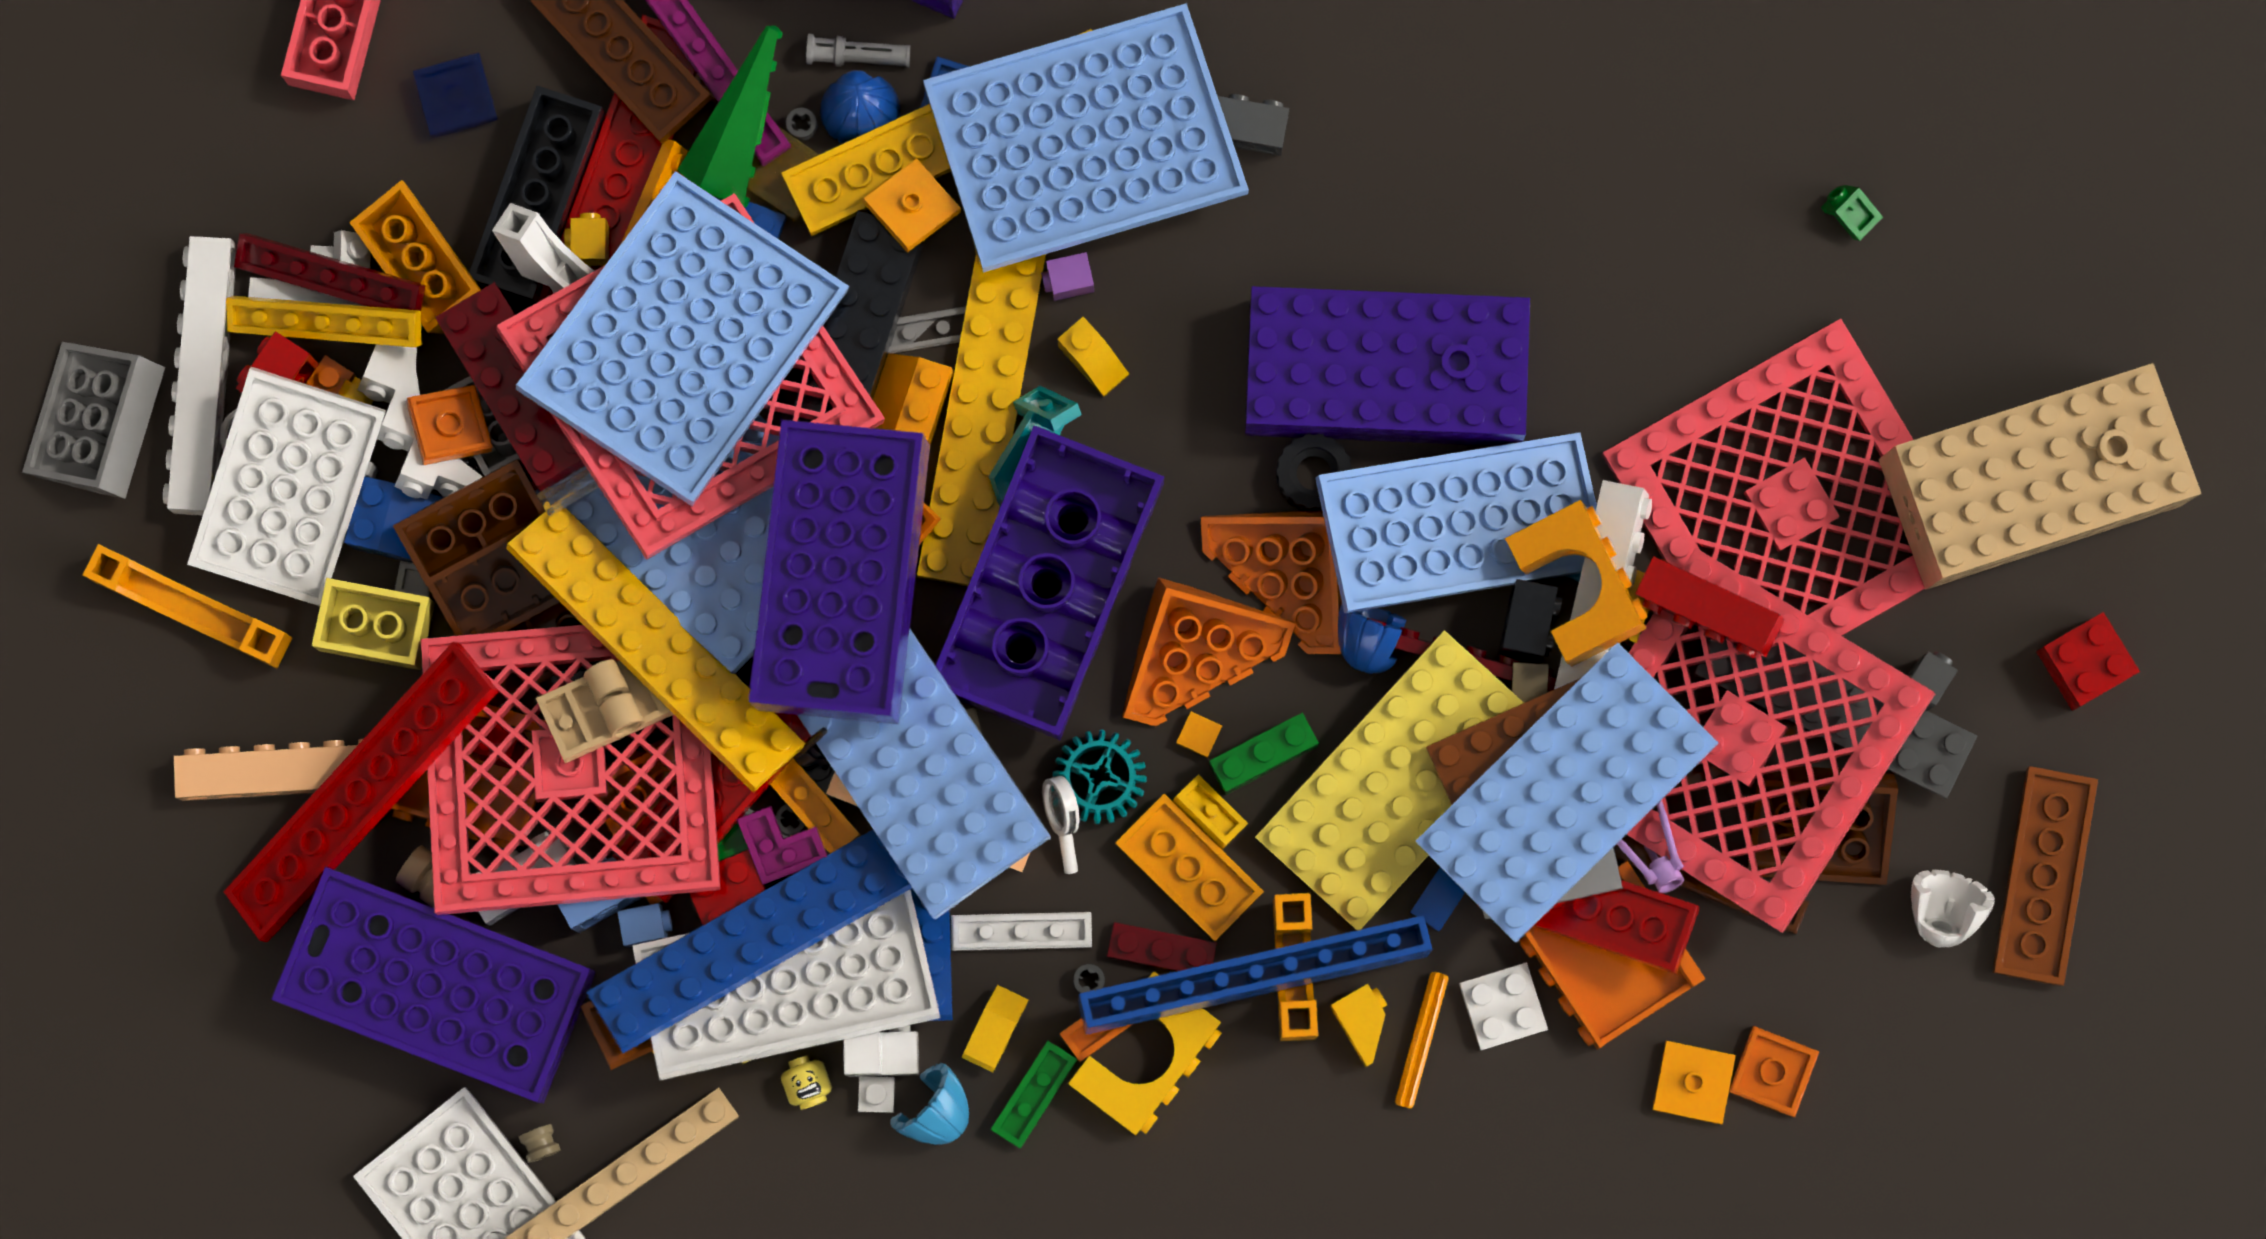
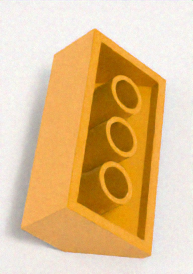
M403 180L349 222L386 274L426 285L421 308V324L427 333L443 334L444 332L435 317L481 290Z
M888 353L873 397L874 403L885 419L881 425L874 429L923 433L931 446L954 376L952 367L921 357Z

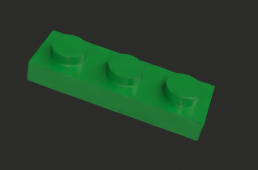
M1047 1041L991 1130L1021 1149L1078 1059L1050 1041Z

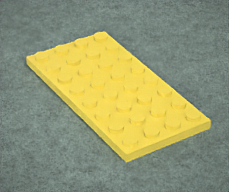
M1444 630L1258 832L1255 838L1356 930H1361L1429 856L1415 841L1452 805L1426 747L1517 707L1524 702Z

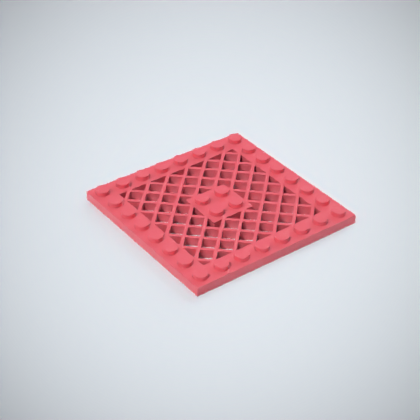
M735 193L721 200V202L754 223ZM604 266L497 325V332L524 373ZM824 326L821 327L800 357L801 360L798 359L793 368L804 370L801 384L783 380L773 394L772 401L769 400L764 406V409L769 410L767 423L754 421L749 427L751 430L764 432L761 446L742 442L741 438L734 448L732 463H723L719 470L724 472L712 478L693 506L677 498L674 494H672L671 498L652 493L655 482L651 479L648 491H646L636 476H645L644 474L552 414L646 560L774 486L779 440L766 447L769 434L780 436L781 427L771 425L774 411L793 415V421H798V418L801 417L813 420L810 423L875 428L881 425L885 419ZM809 373L819 388L806 385ZM784 389L799 393L796 406L777 402L779 390ZM804 394L823 399L820 412L801 408ZM829 401L833 409L825 413ZM739 451L754 454L737 464ZM655 503H656V504H660V505H665V506H663L662 508L658 509L657 506L655 505Z
M1842 319L1826 326L1602 453L1604 460L1618 483L1641 487L1649 494L1648 499H1652V509L1648 520H1643V526L1663 560L1680 569L1683 568L1694 549H1699L1698 546L1712 549V558L1717 560L1719 552L1737 556L1733 569L1737 573L1740 571L1743 558L1760 562L1757 579L1747 576L1743 577L1764 589L1778 592L1777 597L1783 600L1784 594L1802 599L1799 610L1803 613L1806 611L1808 601L1824 605L1808 614V616L1841 636L1925 589L1913 555L1894 566L1898 550L1911 554L1912 551L1909 545L1900 543L1903 531L1900 518L1882 513L1886 497L1892 499L1885 477L1882 488L1864 483L1868 467L1882 471L1879 462L1870 460L1873 447L1876 448L1880 457H1882L1894 446L1914 439ZM1827 367L1831 375L1819 371ZM1809 377L1805 393L1790 389ZM1815 379L1833 383L1829 399L1811 394ZM1838 386L1849 404L1835 401ZM1779 394L1776 409L1761 406L1762 403ZM1785 395L1803 400L1799 416L1781 411ZM1809 402L1827 406L1823 422L1805 418ZM1833 408L1850 413L1847 428L1829 424ZM1750 411L1746 426L1730 422ZM1756 412L1773 417L1770 432L1752 428ZM1856 416L1867 434L1853 431ZM1779 419L1797 423L1793 439L1775 434ZM1803 425L1821 430L1817 445L1799 441ZM1720 428L1716 443L1700 439ZM1726 429L1744 434L1740 450L1722 445ZM1827 431L1844 436L1840 452L1823 447ZM1750 435L1767 440L1763 456L1746 451ZM1850 438L1868 442L1864 458L1846 454ZM1773 442L1791 446L1787 462L1769 458ZM1690 445L1686 460L1670 456ZM1696 446L1714 450L1710 466L1692 462ZM1797 448L1815 453L1811 467L1805 457L1793 464ZM1720 452L1738 457L1734 473L1716 468ZM1820 455L1838 459L1834 475L1817 471ZM1743 458L1761 463L1757 479L1740 475ZM1844 461L1862 466L1858 482L1840 477ZM1660 462L1656 476L1651 466ZM1666 462L1684 467L1680 483L1662 479ZM1767 465L1783 469L1763 481ZM1690 469L1708 473L1704 490L1686 485ZM1714 475L1732 480L1728 496L1710 492ZM1818 479L1832 482L1829 497ZM1737 482L1753 486L1744 492L1748 502L1733 498ZM1838 484L1856 489L1852 505L1834 500ZM1663 486L1678 490L1674 505ZM1862 491L1880 495L1876 511L1858 507ZM1684 492L1702 497L1698 513L1680 508ZM1707 499L1725 503L1722 519L1703 515ZM1731 505L1749 510L1745 526L1727 521ZM1835 508L1850 512L1846 528L1830 524L1840 517ZM1754 513L1757 515L1765 531L1751 528ZM1856 514L1873 518L1870 535L1852 530ZM1681 516L1696 520L1692 535ZM1880 520L1897 525L1893 541L1876 537ZM1701 522L1719 526L1715 543L1697 538ZM1725 528L1743 533L1739 549L1721 545ZM1820 529L1816 545L1800 541ZM1826 531L1844 535L1840 552L1822 547ZM1749 535L1767 539L1763 556L1745 551ZM1850 537L1867 542L1864 558L1846 553ZM1772 542L1778 553L1790 546L1786 562L1769 558ZM1874 544L1891 548L1887 564L1870 560ZM1796 547L1814 552L1810 568L1792 564ZM1820 554L1838 559L1834 575L1816 570ZM1844 561L1862 565L1858 581L1840 577ZM1766 565L1784 569L1780 585L1762 581ZM1868 567L1884 571L1864 583ZM1790 571L1808 575L1804 592L1786 587ZM1814 577L1832 582L1828 598L1810 594ZM1838 584L1854 588L1834 600Z
M1695 548L1683 566V570L1770 609L1783 617L1784 622L1772 647L1779 645L1782 662L1764 666L1762 656L1756 654L1758 668L1740 672L1736 655L1741 653L1735 650L1733 642L1726 640L1728 650L1710 653L1707 637L1704 636L1705 629L1698 627L1699 632L1684 635L1688 628L1673 622L1674 615L1662 610L1660 615L1653 613L1646 624L1647 629L1641 632L1637 643H1634L1629 654L1655 680L1658 677L1660 685L1671 696L1687 692L1690 709L1686 711L1700 725L1699 714L1713 711L1703 728L1718 742V745L1699 763L1703 764L1706 781L1688 785L1686 775L1681 780L1682 786L1673 788L1661 801L1664 804L1678 856L1684 865L1682 870L1783 933L1933 699L1935 693ZM1701 639L1704 655L1686 659L1683 643ZM1785 644L1804 655V657L1788 660ZM1677 647L1680 661L1666 664ZM1730 657L1733 674L1716 677L1712 661ZM1815 662L1835 675L1818 678ZM1706 663L1709 679L1692 683L1688 667ZM1808 663L1812 680L1794 684L1790 667ZM1682 668L1685 685L1668 689L1664 672ZM1784 669L1788 686L1769 690L1766 673ZM1760 675L1763 692L1745 696L1742 679ZM1735 681L1739 697L1727 690L1722 699H1720L1718 685ZM1845 681L1865 693L1848 697ZM1838 682L1842 698L1823 702L1820 686ZM1711 686L1715 703L1697 707L1694 690ZM1814 687L1817 704L1799 708L1795 691ZM1789 693L1793 710L1775 714L1771 697ZM1874 698L1884 704L1879 713H1877ZM1765 699L1768 715L1749 704V702ZM1868 700L1872 717L1853 721L1850 704ZM1844 705L1847 723L1829 726L1825 710ZM1819 711L1823 728L1804 732L1801 715ZM1795 717L1798 734L1783 737L1788 728L1778 721ZM1870 725L1860 743H1858L1855 728ZM1849 730L1853 747L1834 751L1831 734ZM1824 735L1828 752L1810 756L1806 739ZM1800 741L1804 758L1785 762L1782 745ZM1776 749L1779 764L1764 767ZM1852 754L1839 773L1836 758ZM1830 759L1834 776L1815 781L1812 763ZM1709 762L1729 775L1713 779ZM1805 765L1809 782L1791 786L1787 769ZM1781 771L1785 788L1767 792L1763 775ZM1757 778L1760 794L1742 798L1739 781L1751 788ZM1732 782L1736 799L1718 803L1714 786ZM1833 784L1820 803L1817 788ZM1708 788L1712 805L1694 809L1690 792ZM1811 789L1814 807L1796 811L1793 793ZM1684 793L1687 811L1670 814L1666 797ZM1786 795L1790 812L1772 816L1768 799ZM1762 801L1766 818L1748 822L1744 804ZM1738 806L1741 823L1723 827L1720 810ZM1652 809L1626 835L1661 857L1667 856L1670 860L1659 813ZM1713 812L1717 829L1699 833L1696 816ZM1814 814L1801 833L1798 817ZM1689 817L1692 834L1672 821ZM1792 819L1795 837L1777 840L1774 823ZM1767 825L1771 842L1753 846L1749 829ZM1743 830L1747 848L1729 851L1725 834ZM1719 836L1722 853L1702 841V839ZM1794 844L1782 863L1779 847ZM1773 849L1776 866L1758 870L1755 853ZM1748 855L1752 872L1731 858ZM1775 874L1770 883L1761 878L1763 876Z
M584 625L421 639L423 674L447 647L455 641L462 644L482 671L502 670L494 680L487 674L486 676L498 689V693L507 699L496 714L485 706L481 711L491 719L479 732L471 725H467L465 730L474 736L465 748L463 747L462 731L427 769L434 908L436 915L721 890L711 750L675 715H672L673 731L659 721L644 728L639 735L635 732L628 735L633 739V742L622 754L611 744H608L565 763L548 725L538 717L541 712L538 703L530 711L519 701L530 688L542 696L573 682L571 678L582 666L585 669L593 666L589 662L610 659L619 661ZM573 663L564 674L554 666ZM538 666L529 677L519 669ZM547 669L559 678L548 692L536 683ZM512 672L524 681L513 695L500 686ZM513 706L526 715L514 729L502 720ZM533 721L543 730L532 731L531 744L521 733ZM497 724L509 733L498 747L486 739V736ZM656 727L669 737L658 750L645 741ZM515 740L528 749L516 763L504 754ZM480 743L493 752L481 766L469 757ZM673 744L676 766L664 757V754ZM639 746L652 755L641 769L629 760V757ZM605 749L617 758L607 771ZM532 757L534 762V778L522 769ZM499 758L511 767L500 781L487 772ZM464 761L476 770L466 783ZM658 761L671 771L660 784L647 775ZM623 764L636 774L624 788L612 778ZM517 774L530 783L518 797L506 788ZM482 777L495 786L483 800L471 791ZM676 778L678 800L666 791ZM641 780L654 789L643 803L631 794ZM607 783L619 792L608 806L596 798L608 796ZM534 791L537 803L546 802L537 813L524 803ZM502 792L513 803L502 815H499L489 805ZM466 795L478 805L468 817ZM661 795L673 805L662 819L649 809ZM625 798L638 808L627 822L614 813ZM581 799L573 809H570L561 800ZM590 801L603 811L591 825L579 816L580 812ZM554 805H557L567 814L556 828L543 819ZM519 808L532 817L521 831H518L508 822ZM484 811L496 820L485 834L472 825ZM678 812L680 834L668 825ZM644 814L656 823V826L646 837H643L633 828ZM609 817L621 826L610 841L597 831ZM573 820L586 830L574 844L562 835ZM538 823L551 833L539 847L527 838V835ZM503 826L515 836L504 850L491 841ZM663 829L676 839L664 853L651 843ZM468 830L480 839L470 851ZM627 833L640 842L629 856L616 847ZM592 836L605 845L593 860L580 850ZM556 839L569 848L558 862L545 853ZM521 842L534 851L522 866L510 857V854ZM486 845L498 854L487 869L474 859ZM681 846L682 855L673 856ZM646 848L657 856L656 858L637 859ZM611 851L622 860L602 862ZM575 855H578L587 863L567 865ZM540 857L552 866L531 869ZM504 861L516 869L495 872ZM470 864L480 873L470 874Z

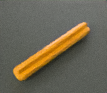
M1431 972L1395 1099V1104L1400 1107L1411 1109L1415 1103L1449 979L1443 973Z

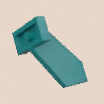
M1038 386L1013 402L1017 414L1024 418L989 475L1000 507L1033 426L1035 425L1060 435L1064 425L1082 415L1078 403L1042 386Z

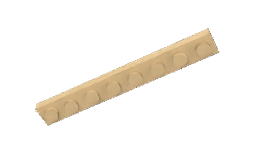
M717 1088L504 1239H568L738 1119L739 1115L720 1088Z

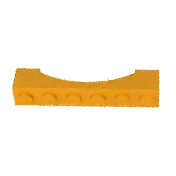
M99 544L83 573L84 577L276 669L292 640V637L273 626L202 595Z

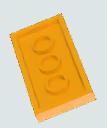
M1165 793L1115 842L1214 942L1264 893Z

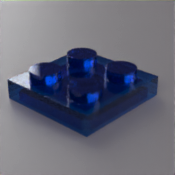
M479 52L413 71L432 138L498 120Z

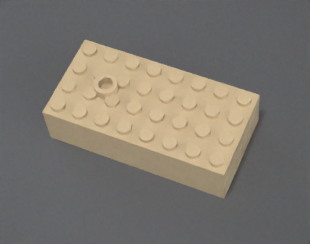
M2154 363L1896 445L1879 459L1925 590L2181 507L2202 494Z

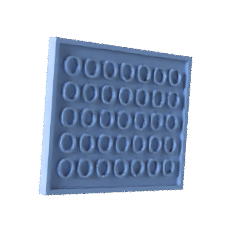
M1187 3L923 80L983 273L1241 197L1249 192Z
M675 171L516 384V390L690 506H693L845 296L849 286Z
M758 415L754 420L758 422L767 423V421L764 420L760 415ZM748 429L743 435L742 442L761 446L764 432ZM769 434L766 447L778 441L780 436ZM734 449L725 462L732 463ZM739 451L737 464L754 454ZM718 470L715 476L721 474L724 471ZM589 472L546 498L543 497L538 488L535 490L549 507L557 501L566 507L678 618L680 625L730 673L735 674L754 655L774 486L647 560ZM636 475L646 491H648L650 478ZM655 482L652 493L672 498L671 492ZM655 503V505L657 506L658 509H660V508H662L663 506H665V505H660V504H656V503Z

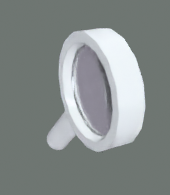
M1056 776L1046 779L1043 783V804L1049 824L1059 836L1064 873L1073 874L1078 872L1072 833H1076L1079 828V809L1075 794L1068 780L1063 776Z

